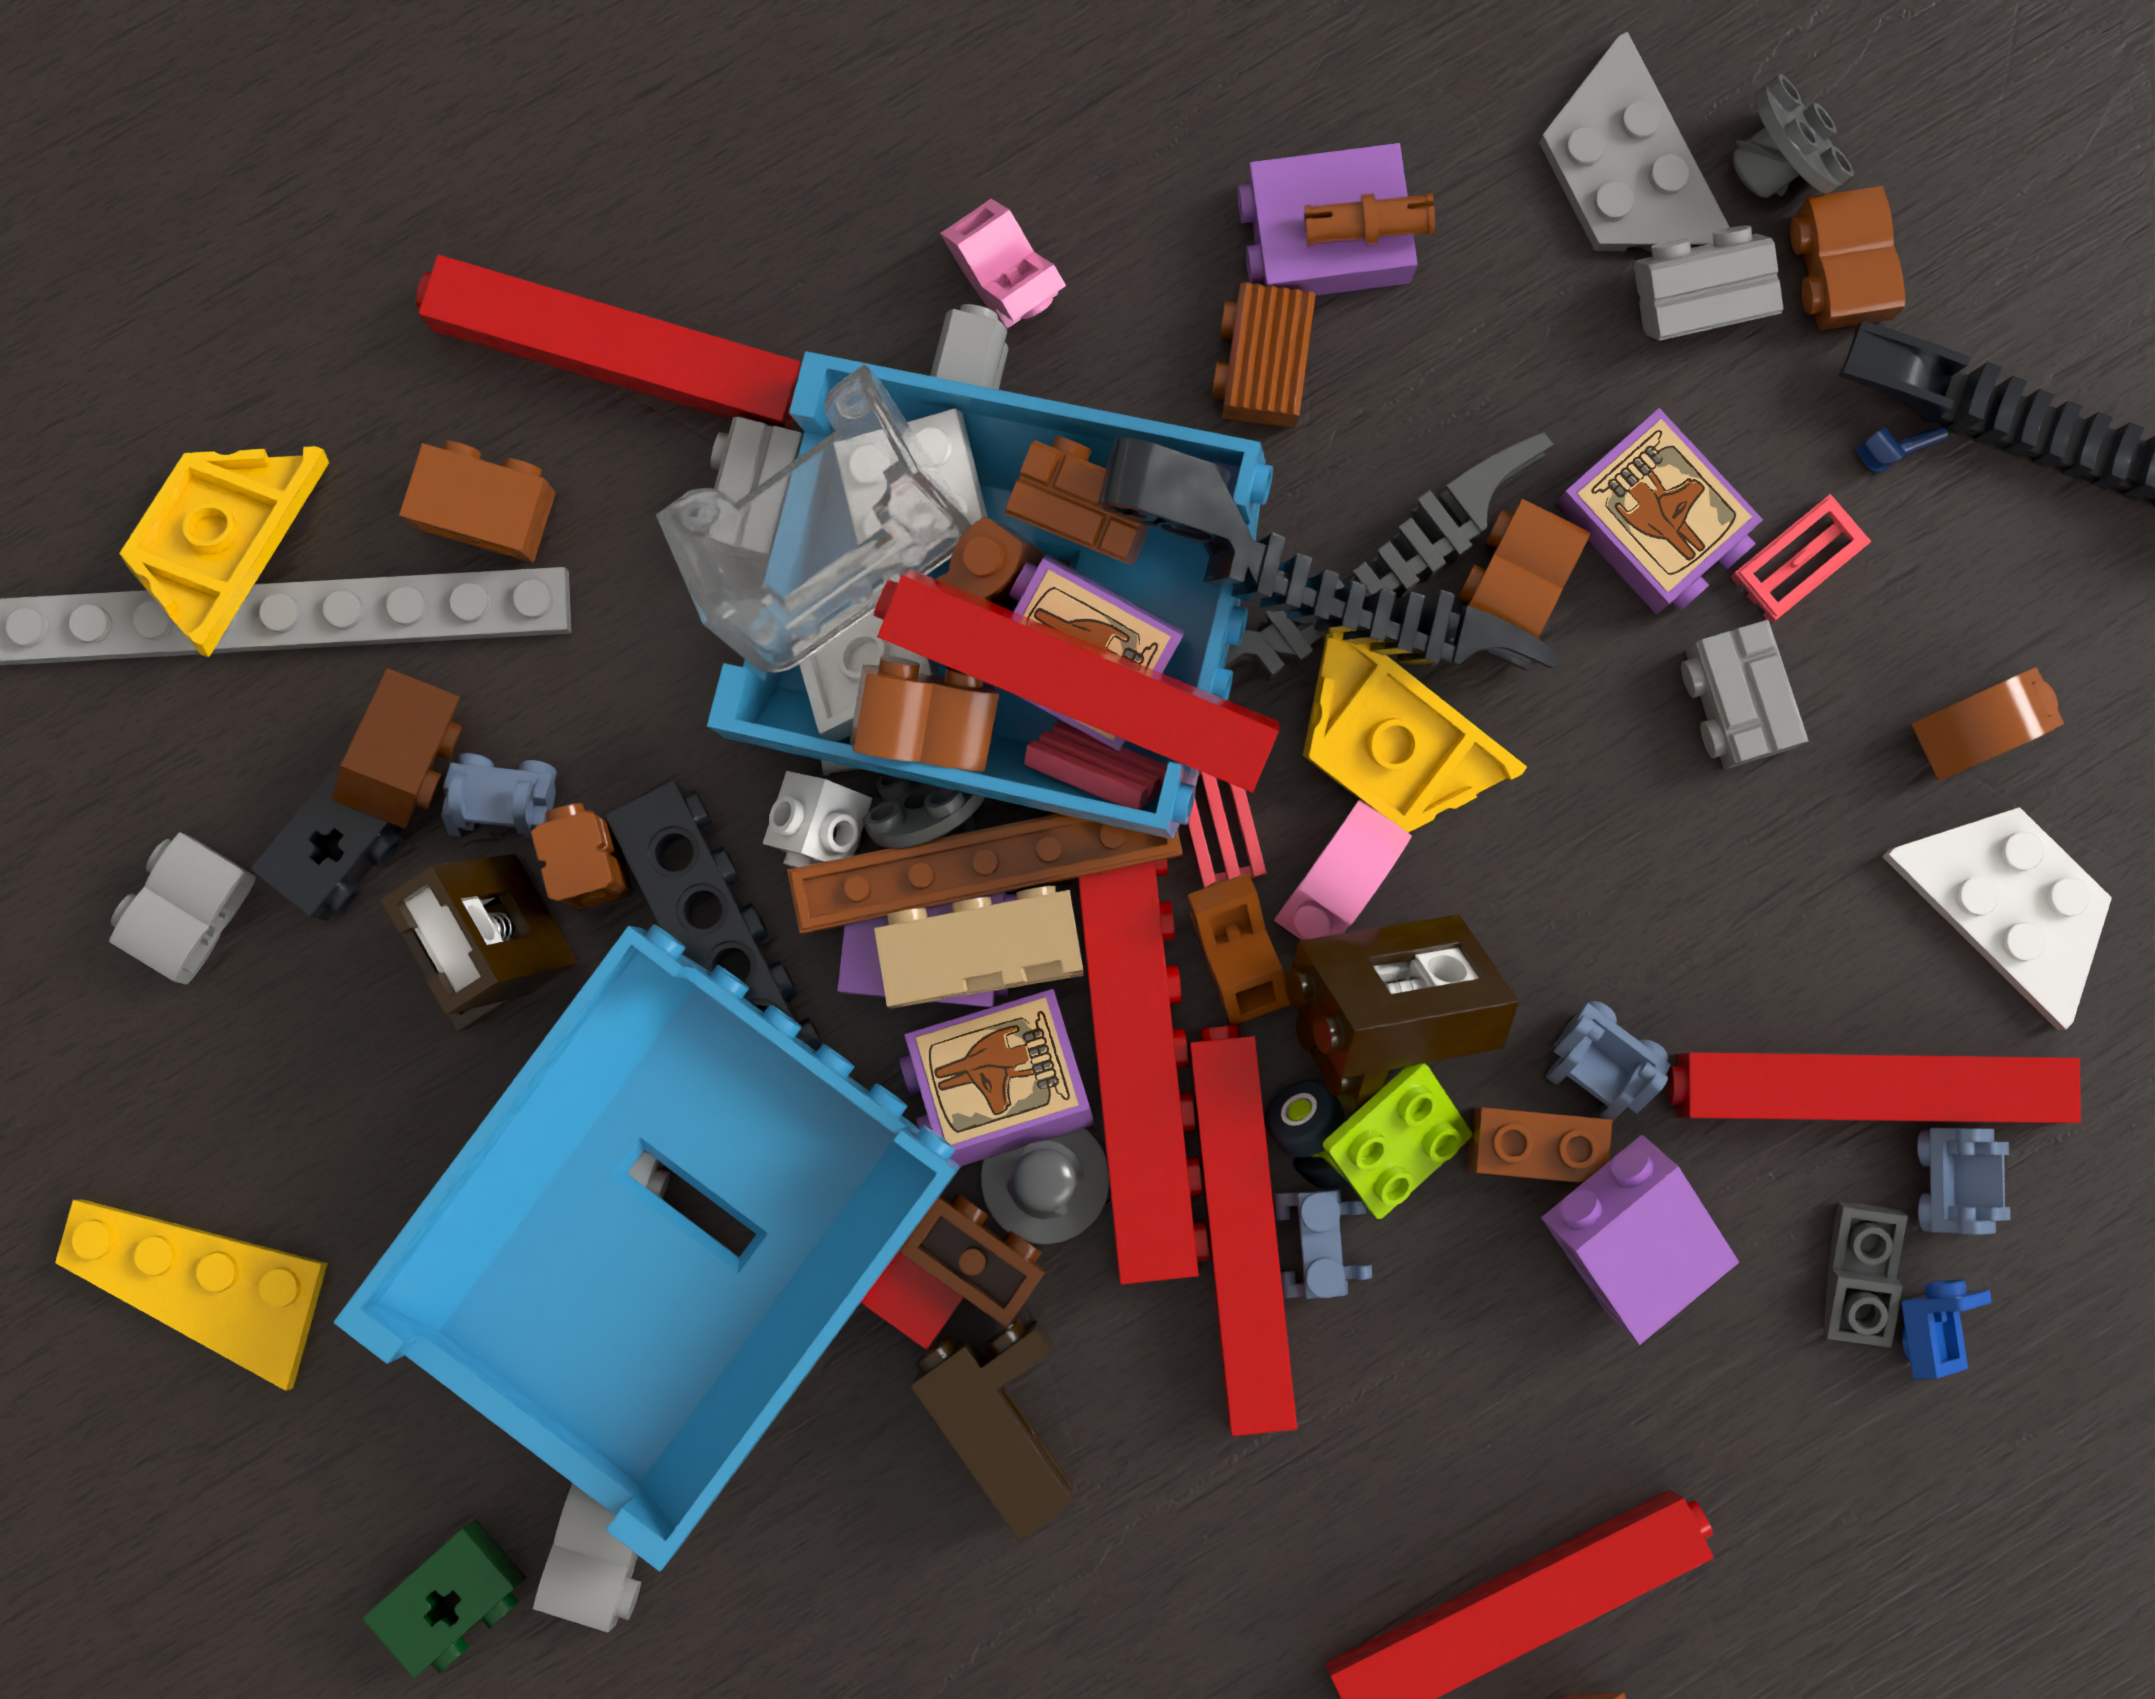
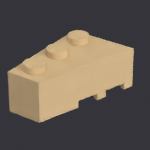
M1055 886L1027 889L1016 892L1017 900L994 905L991 904L990 897L968 899L952 903L953 913L928 918L926 908L887 914L889 925L874 928L887 1007L892 1009L1083 976V965L1070 890L1056 892Z

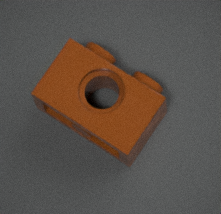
M1483 1107L1471 1108L1469 1129L1472 1132V1137L1468 1141L1467 1172L1584 1183L1609 1162L1612 1132L1611 1119Z

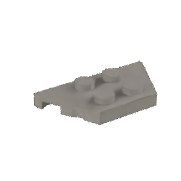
M1626 32L1619 35L1544 132L1539 144L1595 251H1626L1631 247H1641L1652 252L1651 247L1653 245L1680 239H1689L1690 247L1714 243L1713 232L1730 227L1629 33Z

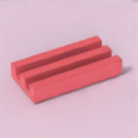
M1829 494L1730 577L1737 586L1741 584L1749 593L1746 595L1754 605L1758 603L1765 612L1763 616L1772 624L1871 541L1834 497ZM1827 513L1835 523L1761 583L1753 573ZM1843 532L1851 542L1777 602L1770 592Z
M1061 721L1053 725L1052 732L1046 730L1042 733L1039 742L1033 740L1027 745L1024 765L1028 766V768L1114 804L1142 810L1161 794L1168 766L1124 747L1117 751L1083 731Z
M1199 771V775L1202 776L1226 872L1214 874L1194 798L1187 826L1203 889L1214 882L1229 880L1249 873L1251 879L1265 876L1267 873L1245 789L1228 783L1249 866L1239 868L1216 777Z

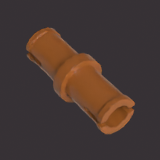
M1430 192L1425 193V195L1375 199L1374 193L1361 194V201L1314 206L1310 204L1304 205L1307 247L1314 246V244L1363 240L1365 246L1378 245V238L1427 233L1428 235H1434L1435 209L1432 206L1434 202L1433 194Z

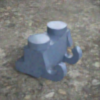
M471 753L458 755L455 763H450L443 786L445 800L441 816L448 835L461 837L463 831L475 832L477 823L516 827L518 834H524V837L532 838L531 831L536 828V825L547 822L545 813L552 810L557 792L554 784L557 774L555 768L547 763L536 760L521 762L518 770L495 768L492 761L484 756Z
M1589 1001L1582 1005L1579 1012L1568 1023L1554 1044L1556 1047L1553 1052L1559 1055V1057L1549 1069L1546 1078L1553 1084L1558 1085L1568 1076L1604 1104L1597 1115L1600 1119H1611L1613 1121L1627 1107L1637 1114L1665 1086L1668 1080L1666 1073L1671 1066L1668 1063V1054L1658 1043L1651 1040H1637L1618 1026L1615 1013L1607 1005L1597 1001Z
M1921 1129L1918 1137V1157L1922 1166L1931 1167V1193L1925 1192L1921 1195L1918 1208L1919 1222L1923 1231L1975 1235L1995 1234L1996 1221L2010 1220V1207L2005 1206L2004 1155H2009V1142H1994V1129Z
M1340 1190L1272 1194L1275 1220L1291 1219L1290 1206H1298L1304 1282L1296 1283L1295 1271H1281L1283 1298L1304 1297L1311 1299L1346 1296L1349 1294L1348 1281L1346 1279L1366 1280L1373 1278L1372 1265L1343 1266L1339 1218L1340 1215L1367 1214V1207L1362 1200L1341 1201Z

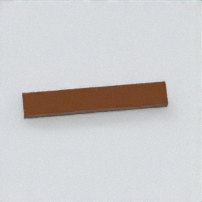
M1054 814L933 839L910 847L889 848L787 869L799 933L803 935L885 918L887 914L918 908L929 909L958 901L982 898L1182 856L1183 853L1178 829L1174 839H1169L1067 815Z

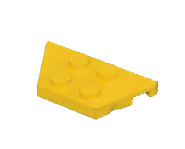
M316 446L303 447V456L268 457L265 449L239 450L230 455H221L215 451L184 453L119 553L129 570L201 655L210 657L328 466L329 461L324 449Z
M1344 632L1327 633L1303 756L1356 798L1361 799L1409 833L1434 820L1438 813L1448 808L1456 809L1477 798V793L1505 779L1512 780L1522 775L1526 770L1527 766L1387 655H1380L1369 651L1371 643L1355 645L1342 640Z

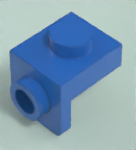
M1963 1279L1925 1283V1295L1901 1301L1905 1323L1902 1343L1904 1352L1911 1363L1913 1379H1937L1968 1369L1960 1311L1992 1303L1990 1290L1967 1291L1966 1283Z

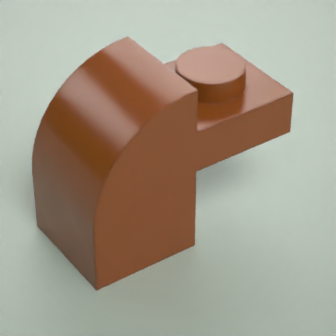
M2035 667L1920 719L1911 725L1938 781H1941L2049 733L2063 725L2064 722L2058 711V701L2053 689L2043 681L2038 668Z
M1249 873L1229 880L1214 882L1202 890L1188 894L1192 911L1190 913L1192 924L1230 1026L1291 1005L1286 993L1283 968L1265 929L1257 891Z

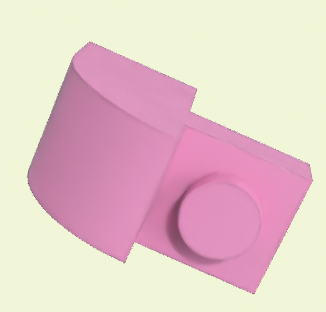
M993 199L988 200L940 233L969 282L986 306L998 314V320L1007 329L1021 319L1031 318L1044 311L1052 303L1053 297L1058 294V291L1066 286L1054 264L1033 251L1011 211Z
M1359 799L1274 921L1301 940L1343 934L1353 924L1381 885L1412 835Z

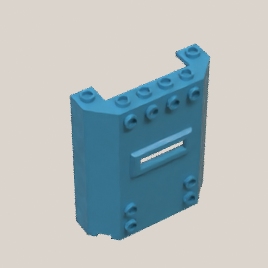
M805 351L789 411L790 415L804 430L800 451L743 667L723 663L707 727L723 738L1174 839L1179 825H1187L1194 804L1199 770L1125 740L1122 747L1168 765L1161 794L1142 810L1109 802L1024 765L1027 745L1033 740L1039 742L1040 735L1046 730L1052 732L1053 725L1057 722L1068 723L1025 699L996 686L994 688L999 693L985 772L946 768L923 762L886 759L853 752L849 742L850 736L838 742L824 739L819 735L790 630L886 583L888 579L892 580L909 569L933 579H937L949 572L950 560L955 547L875 570L864 567L835 443L956 408L963 413L988 518L1010 527L1044 551L1043 558L1048 554L1055 559L1069 561V567L1183 629V637L1165 667L1163 674L1228 700L1233 671L1224 668L1230 644L1240 646L1247 623L1248 608L1240 606L1241 599L1231 596L1232 584L1217 587L1203 582L1209 560V555L1203 544L1149 527L1138 559L1133 566L1006 515L1005 508L1015 483L1020 477V470L1030 445L1034 440L1051 446L1055 435H1059L1092 449L1088 462L1106 469L1113 440L1119 437L1135 438L1199 458L1230 471L1231 478L1228 491L1255 541L1260 504H1266L1273 476V466L1265 465L1266 460L1261 443ZM1015 601L1009 604L1007 609L1014 612L1019 602ZM936 662L940 676H945L946 667L948 666Z
M653 924L648 931L633 926L626 928L333 1323L387 1364L407 1356L613 1513L615 1518L606 1528V1531L661 1572L961 1166L950 1158L956 1149L949 1142L924 1125L919 1130L902 1116V1113L908 1106L898 1097L875 1083L870 1091L865 1089L848 1076L854 1069V1066L847 1059L825 1044H822L817 1052L796 1037L802 1028L796 1021L771 1004L765 1012H762L743 997L749 987L740 979L719 965L710 973L682 954L686 947L662 928ZM644 1151L648 1152L756 1234L740 1257L628 1174Z

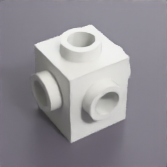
M786 771L777 801L770 812L769 825L763 844L786 852L783 864L792 868L854 856L861 841V832L864 826L863 818L868 813L872 798L826 779Z

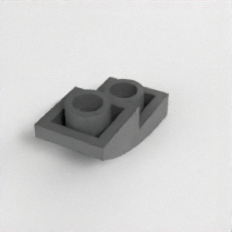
M1845 1201L1837 1202L1826 1287L1824 1335L1827 1339L1892 1348L1903 1285L1897 1279V1273L1908 1218L1901 1209Z

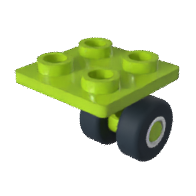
M1425 1063L1405 1067L1351 1117H1345V1109L1337 1096H1333L1328 1091L1326 1084L1318 1080H1302L1287 1086L1275 1096L1266 1113L1268 1133L1283 1152L1296 1157L1293 1160V1166L1303 1178L1312 1185L1323 1189L1334 1188L1348 1182L1368 1210L1377 1219H1382L1398 1204L1405 1201L1414 1189L1445 1161L1451 1159L1472 1137L1471 1130Z

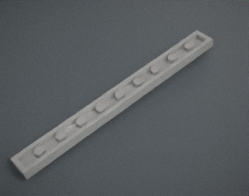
M565 567L254 584L211 654L571 634L569 571ZM147 590L0 599V666L200 654Z

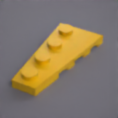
M83 1199L73 1200L55 1261L61 1267L285 1391L294 1387L328 1264L323 1261Z

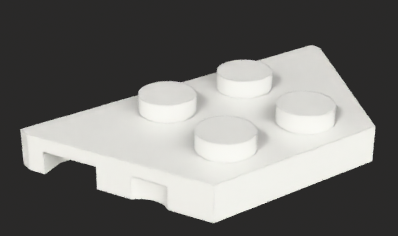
M2020 807L1889 849L1882 856L2057 1030H2066L2073 1023L2112 897Z

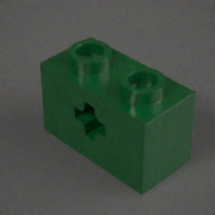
M474 1520L455 1534L362 1619L413 1678H416L430 1665L440 1674L470 1647L462 1636L478 1621L482 1620L490 1629L520 1602L512 1591L527 1577L477 1520ZM454 1590L461 1598V1601L453 1611L446 1615L438 1605L443 1602L446 1595Z

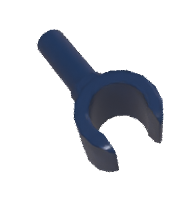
M1939 426L1906 437L1898 443L1887 427H1885L1856 448V452L1870 471L1879 474L1914 451L1946 441L1948 439V431L1944 426Z

